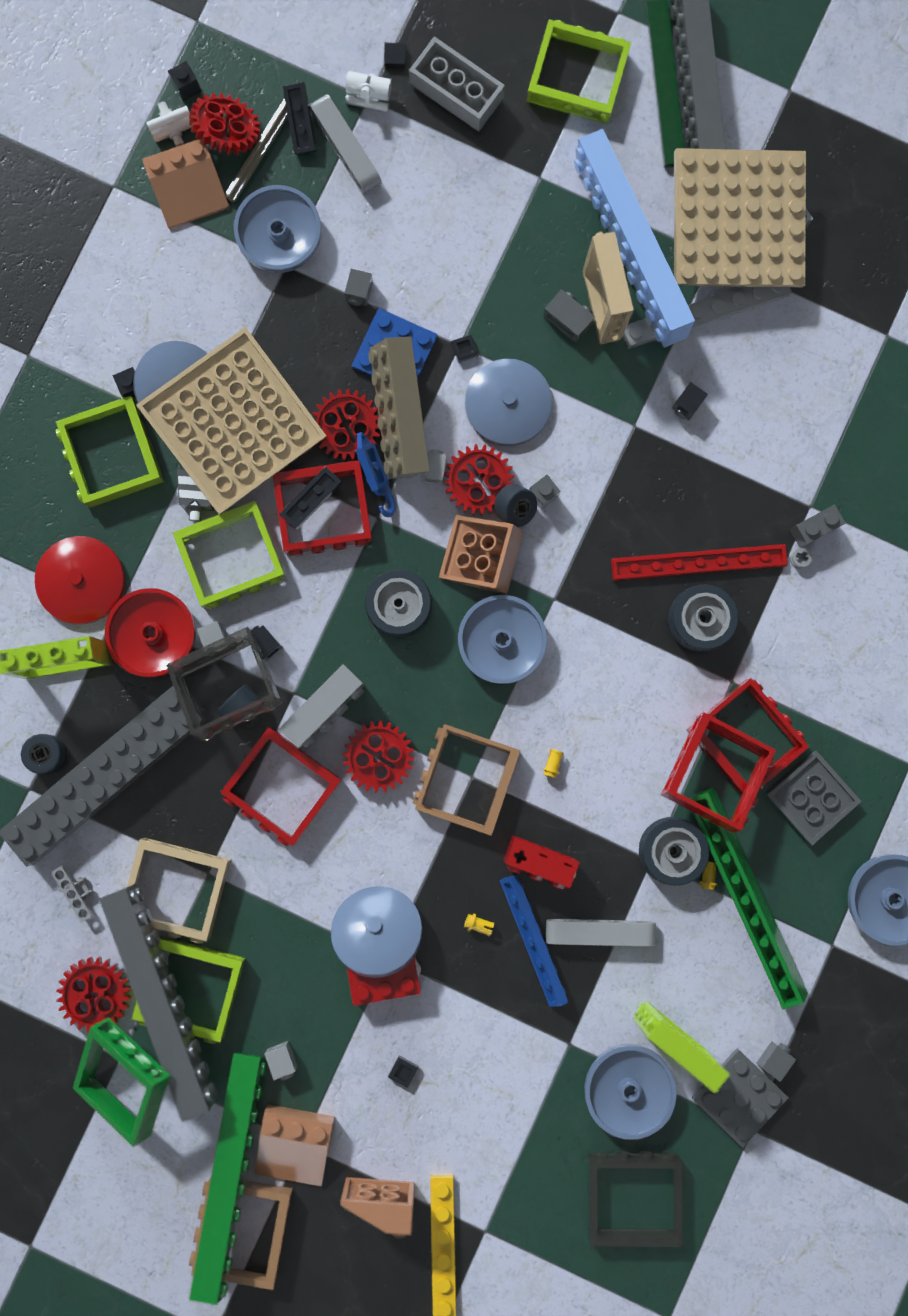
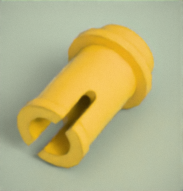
M550 749L546 767L542 769L544 770L543 775L556 779L557 775L560 774L558 770L564 755L563 752Z
M707 863L706 868L702 872V881H699L701 888L715 890V886H717V883H715L716 863Z
M473 913V915L468 914L464 927L468 928V931L474 930L490 936L493 931L490 929L494 928V922L478 918Z

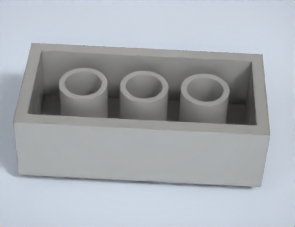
M435 36L409 69V81L412 86L477 131H480L504 98V84Z
M343 664L279 730L297 748L311 747L317 740L315 736L320 731L325 732L333 724L331 720L336 715L340 717L349 708L346 704L351 699L356 701L365 692L362 689L365 685Z

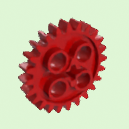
M211 93V98L204 94L203 100L197 98V103L192 105L189 125L192 126L191 132L196 133V139H203L202 145L210 144V150L216 147L219 153L222 150H226L228 155L233 150L238 155L239 150L246 153L247 148L252 149L253 144L257 143L261 130L259 129L260 122L257 121L258 115H253V108L247 109L248 103L240 104V98L232 100L230 94L227 98L224 97L223 93H220L219 97Z
M347 388L346 394H343L338 389V396H334L330 392L331 399L327 400L322 397L325 404L323 406L316 404L320 411L312 413L317 418L315 421L326 434V438L322 440L319 448L322 450L327 447L326 454L329 456L334 452L335 459H338L341 454L344 461L347 460L348 455L354 461L355 454H357L356 450L358 449L357 434L355 432L357 426L361 424L367 426V431L364 435L371 443L374 442L375 446L377 444L373 440L374 437H381L376 432V430H380L378 424H376L379 416H375L378 408L371 409L374 404L373 400L366 403L367 395L364 394L359 398L358 390L351 395L349 388ZM355 405L357 412L354 415H347L346 409L348 406ZM338 407L341 408L346 420L350 423L349 427L356 438L355 443L352 442L346 428L342 427L344 423L337 412ZM336 415L338 418L336 424L328 425L326 422L328 416ZM341 434L347 436V442L344 445L336 443V438Z
M475 444L474 450L471 451L466 446V453L458 450L459 458L452 456L451 460L454 464L447 463L446 465L450 471L444 472V476L449 478L444 481V485L450 487L445 490V493L453 494L449 501L457 500L456 508L461 505L464 506L463 513L471 509V513L474 516L476 510H479L480 515L483 516L484 510L487 509L492 514V507L495 505L497 494L502 488L513 484L509 481L513 480L515 476L508 474L512 471L513 467L505 466L509 459L501 460L502 452H499L497 455L494 454L495 447H492L490 451H486V444H484L482 450H479L477 444ZM478 461H485L488 466L485 469H478L475 464ZM468 464L472 466L478 478L483 477L482 483L484 487L491 493L490 496L486 494L480 482L475 483V475L467 467ZM466 473L470 479L462 482L458 479V475ZM496 478L499 480L500 485L498 487H491L488 481ZM477 490L482 493V497L475 500L470 496V493Z
M371 721L370 728L362 724V732L357 729L354 730L357 735L355 738L348 736L352 743L351 745L344 744V747L349 749V752L342 753L343 756L348 757V761L343 762V765L350 766L346 774H354L351 781L359 780L357 787L366 784V791H369L372 786L375 793L378 792L379 787H382L385 793L387 792L388 785L394 790V782L397 781L399 784H403L401 776L409 777L405 770L413 769L408 764V761L415 760V758L409 756V753L413 752L414 749L407 748L411 740H403L406 736L405 732L400 735L398 734L400 727L397 726L392 730L390 722L386 727H383L382 721H379L378 727H375L374 722ZM373 735H379L382 739L381 745L377 748L372 747L369 743ZM362 745H366L376 753L382 751V757L396 766L395 769H392L382 761L376 763L374 761L375 757L362 749ZM392 747L400 750V757L397 760H391L388 757V751ZM362 753L367 754L369 757V763L366 766H360L357 762L358 756ZM379 766H384L388 770V774L384 779L376 776V768Z
M91 956L87 958V963L81 959L78 961V966L73 964L70 966L71 971L67 970L63 973L67 979L59 980L63 987L57 989L56 992L62 994V996L56 999V1002H63V1006L58 1010H66L67 1013L63 1016V1019L71 1017L70 1026L77 1022L78 1030L86 1026V1031L89 1032L91 1026L107 1018H110L116 1024L118 1023L117 1017L122 1018L125 1015L121 1009L127 1010L130 1007L125 1001L132 998V996L126 994L132 987L125 986L129 979L122 978L125 970L117 971L118 963L110 966V958L102 963V956H99L94 962ZM100 976H105L108 979V986H103L100 983ZM78 979H81L85 982V990H82L78 987ZM93 991L94 993H98V996L95 997V995H91L90 992ZM103 999H108L111 1002V1009L103 1006ZM81 1002H84L88 1005V1012H84L81 1010Z

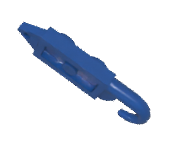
M362 432L357 433L358 449L356 453L365 473L366 481L372 492L374 491L378 496H384L388 511L379 506L381 514L385 517H392L396 511V504L389 487L390 482L387 479V474L384 472V467L374 442L371 443Z

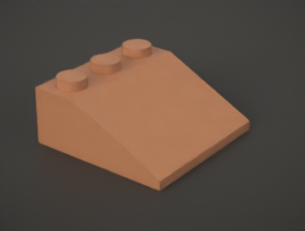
M198 139L142 159L168 229L229 209L207 145H202L203 139Z
M456 515L439 578L507 595L524 531L514 524Z
M268 1104L264 1111L254 1174L322 1186L335 1116Z
M346 1177L341 1206L385 1233L392 1234L394 1237L411 1235L414 1182Z

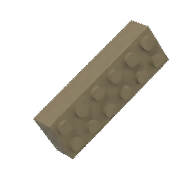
M385 338L370 347L369 361L372 363L373 369L372 383L376 391L375 405L379 413L378 428L381 430L382 435L381 450L384 452L385 457L384 472L387 474L388 480L410 478L430 472L412 338Z

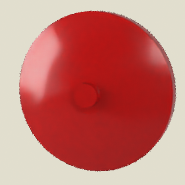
M85 536L65 538L52 545L39 560L35 572V590L42 606L52 616L71 624H90L109 615L111 609L121 599L125 587L124 569L116 553L101 541Z
M157 588L135 590L122 597L111 609L105 624V642L111 657L125 671L137 676L160 677L175 671L187 660L195 643V622L188 607L175 595Z

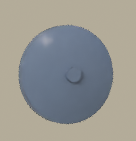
M271 185L254 191L241 203L235 215L234 236L239 250L252 265L264 271L283 273L301 267L315 254L321 240V221L315 205L304 193L289 186Z
M168 341L151 348L139 361L134 374L133 386L137 402H141L208 353L196 345L183 341Z
M516 359L496 360L483 366L471 379L465 396L466 415L473 429L485 440L501 446L520 445L536 437L545 427L552 408L551 391L544 376L532 365Z
M510 595L490 596L477 602L464 616L458 632L459 652L465 665L477 677L495 684L514 683L530 675L542 661L547 646L546 628L539 613L526 601Z
M884 854L865 862L854 874L848 890L849 911L857 927L871 939L886 945L902 946L908 944V857L898 854Z
M383 886L365 888L349 896L338 908L331 926L332 944L340 961L354 973L375 978L389 976L403 969L416 955L422 940L421 918L413 902L400 891Z
M636 1044L618 1045L598 1056L587 1073L584 1086L585 1101L594 1121L607 1133L622 1139H641L654 1134L669 1120L676 1103V1083L666 1062L654 1051Z

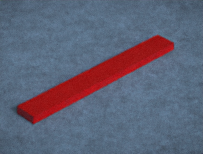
M786 544L611 559L613 581L788 566Z

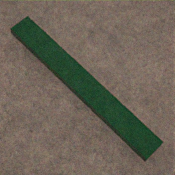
M668 0L647 1L645 6L664 168L674 167L675 149L685 148Z

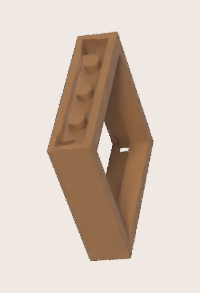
M444 724L443 728L438 727L434 740L438 741L436 749L431 748L427 759L431 764L428 770H423L420 782L424 784L421 792L416 791L412 803L416 804L415 810L492 836L520 750ZM448 733L508 753L485 825L424 805Z
M211 1177L208 1182L205 1181L202 1190L205 1202L199 1208L198 1219H201L200 1228H196L193 1242L197 1243L196 1250L191 1252L189 1266H192V1276L194 1274ZM243 1180L246 1183L244 1195L280 1201L267 1274L231 1268L230 1272L226 1273L225 1282L273 1290L293 1188Z

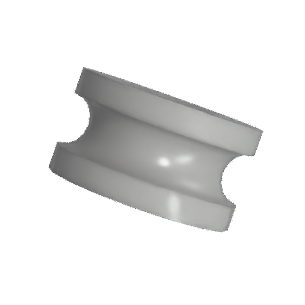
M798 548L790 555L791 564L798 569L808 566L812 561V554L807 548ZM803 553L805 555L803 558H806V561L799 563L797 561L799 558H796V555Z

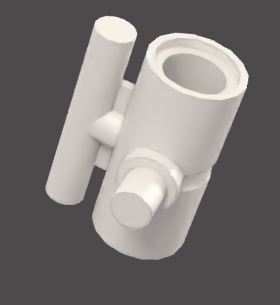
M349 71L345 91L346 93L357 95V97L346 95L345 104L388 112L389 103L378 101V99L389 101L392 80L377 77L374 74L367 75Z
M165 101L158 104L160 117L146 122L155 143L170 137L176 147L183 145L182 131L192 128L189 125L190 112L187 106L172 111L168 109Z

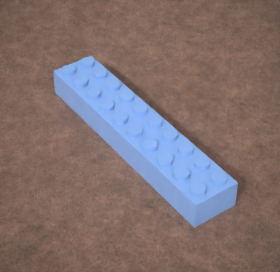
M601 129L579 138L576 160H574L575 169L583 177L584 188L592 196L591 200L594 209L599 210L602 226L604 229L607 228L609 233L615 232L622 264L623 266L625 265L628 271V280L631 285L634 284L637 290V299L640 304L643 303L646 309V318L649 323L652 322L655 328L654 334L657 341H661L665 348L688 338L695 319L604 130Z

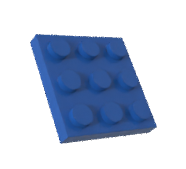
M378 308L353 361L352 369L372 377V363L369 361L370 347L385 338L411 337L418 381L438 334Z

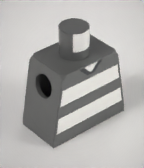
M177 469L179 505L184 509H190L189 521L201 522L203 510L214 511V507L185 470Z

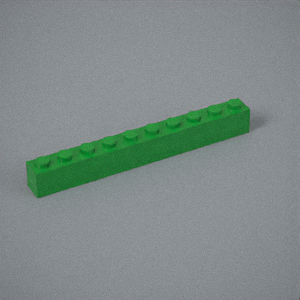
M714 787L696 793L689 798L728 819ZM694 813L782 1010L803 1004L808 995L807 990L736 834Z
M240 1052L233 1053L189 1301L217 1305L227 1294L228 1283L225 1282L226 1273H229L233 1261V1258L229 1256L231 1247L234 1248L237 1238V1232H234L235 1222H239L241 1207H238L240 1197L243 1198L246 1183L243 1182L244 1173L248 1172L250 1158H247L248 1148H252L254 1134H251L252 1125L256 1124L258 1118V1110H255L257 1100H260L262 1095L260 1080L261 1076L264 1077L267 1063L264 1062L265 1056Z

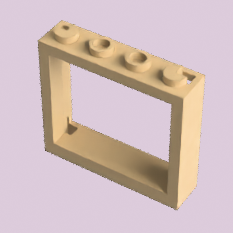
M599 232L592 237L583 267V276L591 310L595 316L594 322L599 343L605 344L621 340L634 310L615 232L605 234Z
M148 838L140 839L127 887L133 884L137 885L146 850L218 868L202 931L152 919V922H150L153 931H167L168 935L181 938L182 935L190 937V941L195 943H203V941L209 940L231 859Z

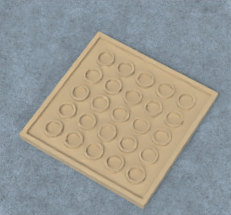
M676 148L674 151V278L678 286H805L806 151Z
M246 327L136 404L219 515L326 438V434Z

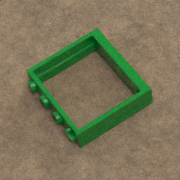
M107 1018L90 1027L73 1089L132 1147H135L151 1137L171 1075L110 1018ZM103 1048L146 1088L137 1118L95 1079Z

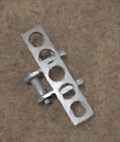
M64 866L51 872L60 887L58 891L63 892L70 904L68 906L69 909L72 908L80 922L82 923L92 917L93 914L85 902V896H91L93 889L89 890L84 880H86V877L82 879L79 877L77 882L73 881ZM58 871H62L64 873V877L62 879H60V877L58 876ZM67 880L69 883L64 886L63 881ZM78 884L81 885L85 892L82 895L79 894L75 887ZM70 890H74L76 893L73 899L68 897ZM81 902V903H82V904H81V907L78 908V907H77V904H79V903ZM81 909H85L87 911V916L85 918L80 912Z

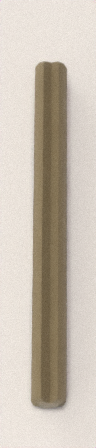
M285 98L226 191L225 197L229 201L235 202L287 120Z

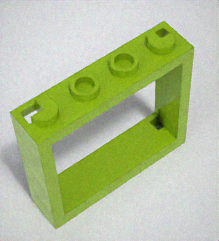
M549 19L528 89L527 102L608 124L631 42L623 38L607 36L602 32L589 31L581 26H571L559 20ZM551 37L621 56L607 104L537 85Z
M131 395L56 421L58 427L55 430L59 441L64 444L65 449L62 452L65 460L70 462L72 470H69L70 476L74 483L77 482L79 488L76 491L78 499L89 508L164 482L140 410L136 406L137 402ZM127 409L149 474L90 494L68 429Z
M256 501L172 532L199 604L204 609L218 608L221 606L220 603L226 600L234 602L241 599L242 594L247 592L249 594L257 593L262 590L261 587L268 584L275 586L277 583L282 582L283 578H286L260 507ZM254 516L275 571L205 597L185 542Z
M92 636L0 650V674L22 679L114 665L106 642ZM86 640L87 646L80 647L79 641Z
M159 935L161 941L159 944L160 950L233 969L217 1030L193 1025V1030L191 1031L193 1038L195 1036L204 1038V1042L211 1044L221 1042L226 1032L245 958ZM136 1002L132 1019L137 1020L138 1024L146 1026Z
M648 1001L645 1004L641 1003L637 1007L638 1009L634 1013L633 1019L647 1038L716 1093L730 1075L729 1072L707 1049Z

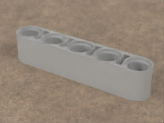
M326 94L309 104L313 118L361 193L364 194L381 184L382 181L377 170L330 96Z
M547 919L546 943L561 945L656 946V922Z

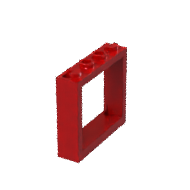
M358 460L278 472L272 476L283 551L286 555L290 554V557H299L303 555V552L311 551L312 554L325 552L327 548L343 550L347 548V545L355 544V547H362L363 545H368V542H373L361 464ZM325 466L337 477L355 475L364 532L290 544L287 522L279 515L285 508L282 486L310 482Z
M749 678L718 702L707 714L714 717L747 690L792 743L793 747L780 757L769 770L767 769L764 776L766 777V784L809 746L806 743L807 740L803 737L804 735L800 731L796 732L791 726V719L786 714L779 712L775 700L770 696L767 697L762 692V685L758 684L755 679ZM692 725L688 729H686L688 733L690 732ZM704 733L699 746L742 796L747 782Z
M703 712L696 716L661 796L732 833L741 831L749 821L747 817L749 811L757 803L758 798L756 794L758 790L762 789L766 782V777L764 776L767 769L769 770L774 764L772 761L776 750ZM706 729L759 756L731 820L677 792Z
M268 727L220 793L224 795L223 800L233 807L236 804L243 809L241 813L250 820L255 818L259 821V827L267 833L272 831L278 835L277 840L285 846L289 844L294 846L336 790L342 779L300 748H297L273 728ZM269 739L330 783L292 836L232 792V789Z

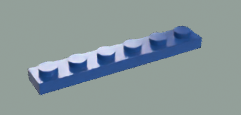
M518 875L505 877L499 880L548 1005L549 1007L563 1006L568 1003L566 991L558 978L557 968L550 958L548 946L543 940L540 926L535 920L532 906L523 890V883Z

